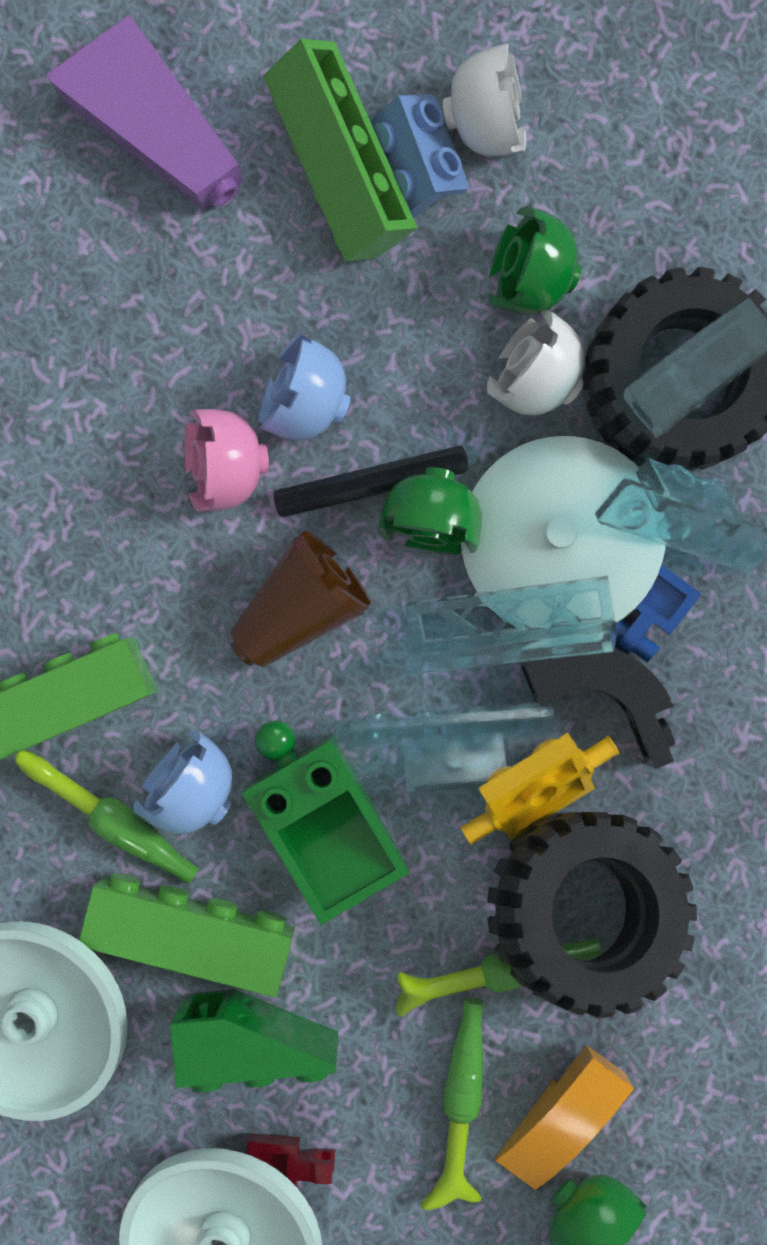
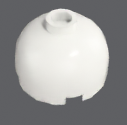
M507 43L486 48L469 56L460 64L452 79L451 97L443 98V111L447 128L449 130L457 128L462 142L475 153L488 157L512 155L525 152L526 149L525 126L517 129L515 121L520 120L519 102L522 103V95L515 61L512 53H508L509 45Z
M547 309L541 311L544 317L542 321L538 323L533 318H529L514 333L498 358H508L506 367L498 380L489 376L487 382V393L507 408L523 415L536 416L553 411L561 404L567 405L577 397L583 386L581 376L585 366V354L582 342L578 334L568 323Z

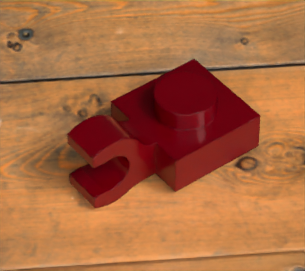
M250 1134L247 1144V1155L253 1156L277 1169L297 1188L298 1181L332 1184V1172L335 1170V1149L313 1148L300 1152V1137Z

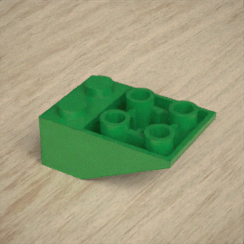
M236 989L185 994L170 1023L176 1088L191 1087V1090L194 1092L205 1093L215 1091L227 1083L244 1082L246 1087L258 1088L268 1086L275 1079L296 1077V1080L299 1082L311 1083L325 1079L327 1074L336 1073L339 1045L338 1031Z

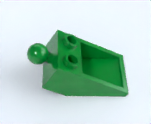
M273 720L264 723L258 729L255 736V745L261 756L268 760L276 761L278 766L247 783L242 795L320 925L408 875L410 871L334 734L328 735L295 755L293 749L296 740L292 728L285 722ZM324 767L328 769L332 776L331 780L326 784L316 783L312 778V772L316 768ZM272 794H280L286 799L287 806L282 810H274L268 797Z

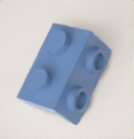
M398 95L370 121L413 218L442 196L462 194L469 188L462 168V162L457 155L445 124L443 112L433 95Z

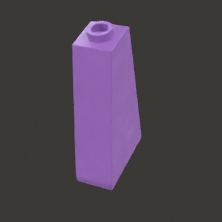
M130 14L46 74L57 94L66 105L201 209H206L212 203L215 206H221L237 194L239 190L238 185L243 182L239 164Z

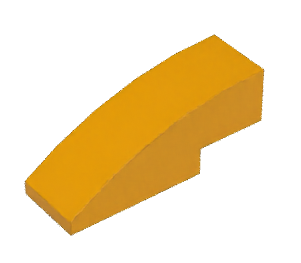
M585 1045L560 1080L553 1079L497 1154L495 1161L534 1190L538 1189L572 1161L620 1108L634 1090L628 1076L591 1047Z

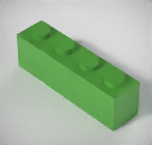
M300 39L263 75V78L272 96L273 105L279 112L290 136L294 152L300 159L310 181L314 197L320 204L330 226L334 242L341 251L345 262L377 258L415 231L417 225L334 41Z
M113 633L90 643L89 646L92 653L74 660L72 653H68L42 664L46 673L28 680L26 674L22 673L0 682V761L17 754L20 750L31 748L157 693L158 690L135 638L120 640L118 633Z
M112 873L110 878L103 877L93 886L79 941L90 950L277 998L295 930L294 926L286 924L287 919L284 916L269 911H258L257 916L237 912L238 905L218 898H210L208 904L188 899L189 892L173 886H160L159 891L139 886L140 879L122 873Z

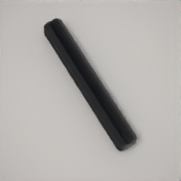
M463 446L450 447L278 489L273 493V499L279 516L287 517L390 492L399 481L412 475H424L425 469L429 467L447 469L454 472L455 475L463 474L469 468L468 458Z

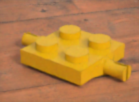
M568 733L557 740L549 739L544 741L533 750L531 756L513 767L506 766L497 770L489 777L487 783L478 788L486 800V812L463 826L461 825L460 828L471 846L496 829L505 832L511 841L529 830L532 824L542 819H547L594 790L595 787L591 780L594 769L620 753L608 735L584 751L577 747Z

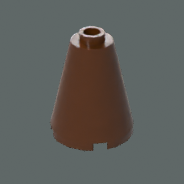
M303 531L298 537L293 539L231 629V635L234 640L231 643V647L238 658L249 666H252L254 663L261 667L268 666L363 615L371 604L369 595L349 567L344 571L332 559L336 553L319 537L309 531Z

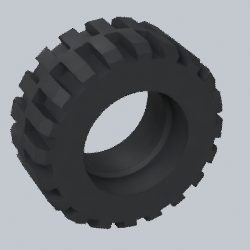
M683 267L666 270L660 279L652 275L639 282L630 293L626 292L616 302L595 331L596 335L588 346L585 356L588 368L583 373V389L590 391L591 399L586 403L590 417L598 415L603 424V427L598 431L606 442L613 438L622 446L619 452L630 460L635 457L644 460V468L655 471L671 468L672 473H687L698 468L703 470L747 450L748 445L760 440L767 432V314L760 306L766 298L756 289L750 294L739 289L742 279L728 273L720 281L713 279L715 274L713 268L697 267L691 275H686V270ZM675 328L693 331L711 342L721 355L727 374V386L723 401L712 413L697 419L676 416L658 405L647 391L641 375V353L646 343L662 330Z
M567 812L556 814L554 819H542L530 826V834L518 835L508 845L513 853L509 859L500 858L493 871L501 876L498 887H489L487 902L495 904V916L487 917L489 933L497 935L500 943L494 948L500 961L510 965L512 968L510 975L521 986L530 989L533 995L580 1016L587 1013L596 1018H613L616 1013L615 1010L627 1015L641 1010L643 1007L642 997L656 1001L667 992L663 981L667 977L678 979L685 967L679 961L683 950L692 951L695 936L688 935L689 921H697V904L688 903L686 893L694 889L689 874L678 873L676 869L681 864L682 859L673 847L660 846L662 836L648 826H638L636 819L621 814H608V812ZM594 861L606 865L620 882L626 901V916L622 931L615 943L600 956L585 961L569 956L561 947L554 931L552 910L556 892L567 874L583 862Z

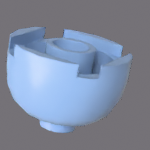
M297 334L290 340L279 360L286 363L278 373L275 382L270 378L258 414V422L263 423L260 426L261 429L293 441L309 440L323 433L331 422L340 423L350 403V396L344 394L346 387L344 368L337 356L320 343Z
M191 731L187 734L194 741L189 743L180 755H178L180 744L178 742L174 744L151 771L142 785V788L149 793L145 803L142 804L137 799L135 800L134 813L150 825L164 832L185 835L196 832L207 823L216 825L223 819L231 806V800L227 798L232 787L230 764L225 753L200 731Z

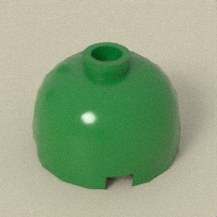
M526 206L516 212V214L524 216L517 227L507 224L499 239L489 276L491 277L501 271L496 292L497 296L488 293L491 304L496 308L511 313L530 315L541 313L545 309H551L564 298L566 293H571L579 282L581 266L578 264V250L575 237L560 219L548 212L532 206Z
M429 467L425 469L424 475L409 476L396 483L390 490L382 508L378 534L384 539L392 541L393 533L395 532L399 535L407 536L406 547L451 555H459L461 543H466L469 552L475 553L481 533L482 512L478 499L469 488L454 480V472L443 468Z
M605 1174L590 1175L578 1184L569 1178L550 1199V1202L556 1209L549 1221V1241L551 1245H626L645 1218L647 1212L644 1209L647 1208V1205L620 1180Z

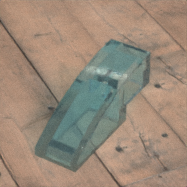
M750 298L704 328L625 389L623 399L657 439L692 410L698 409L767 353V318Z

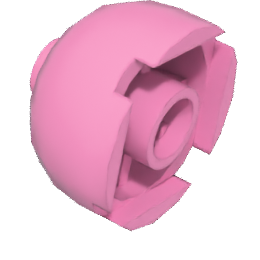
M191 409L189 414L197 422L186 423L184 455L186 474L192 469L193 478L197 481L198 492H189L192 506L198 512L235 508L247 501L257 488L260 474L267 473L269 465L267 447L265 444L258 443L256 432L245 418L230 411Z

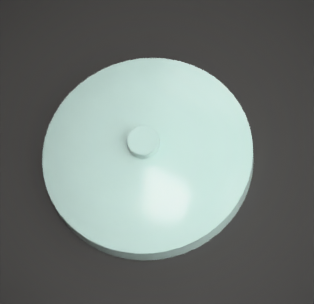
M577 436L546 437L525 443L497 460L484 473L472 491L478 499L482 512V521L476 552L470 553L467 544L461 543L463 560L468 576L480 597L491 610L509 624L525 632L548 638L564 639L588 636L605 630L624 619L642 602L658 576L663 562L666 543L665 519L658 495L646 475L633 461L604 443Z
M23 921L0 923V1115L25 1121H45L67 1116L94 1100L105 1088L119 1066L127 1040V1014L122 994L114 977L101 959L73 936L59 929L39 923Z
M201 1148L185 1151L165 1159L150 1170L141 1180L126 1206L119 1233V1245H322L320 1229L310 1205L298 1188L287 1177L269 1164L253 1156L219 1148Z

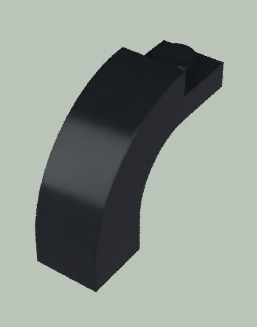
M575 641L547 644L517 656L536 703L542 705L579 690H599L614 699L624 711L645 764L657 769L674 762L669 747L675 745L673 734L666 720L663 717L660 719L656 717V713L671 708L674 705L662 683L641 662L620 650L606 645Z

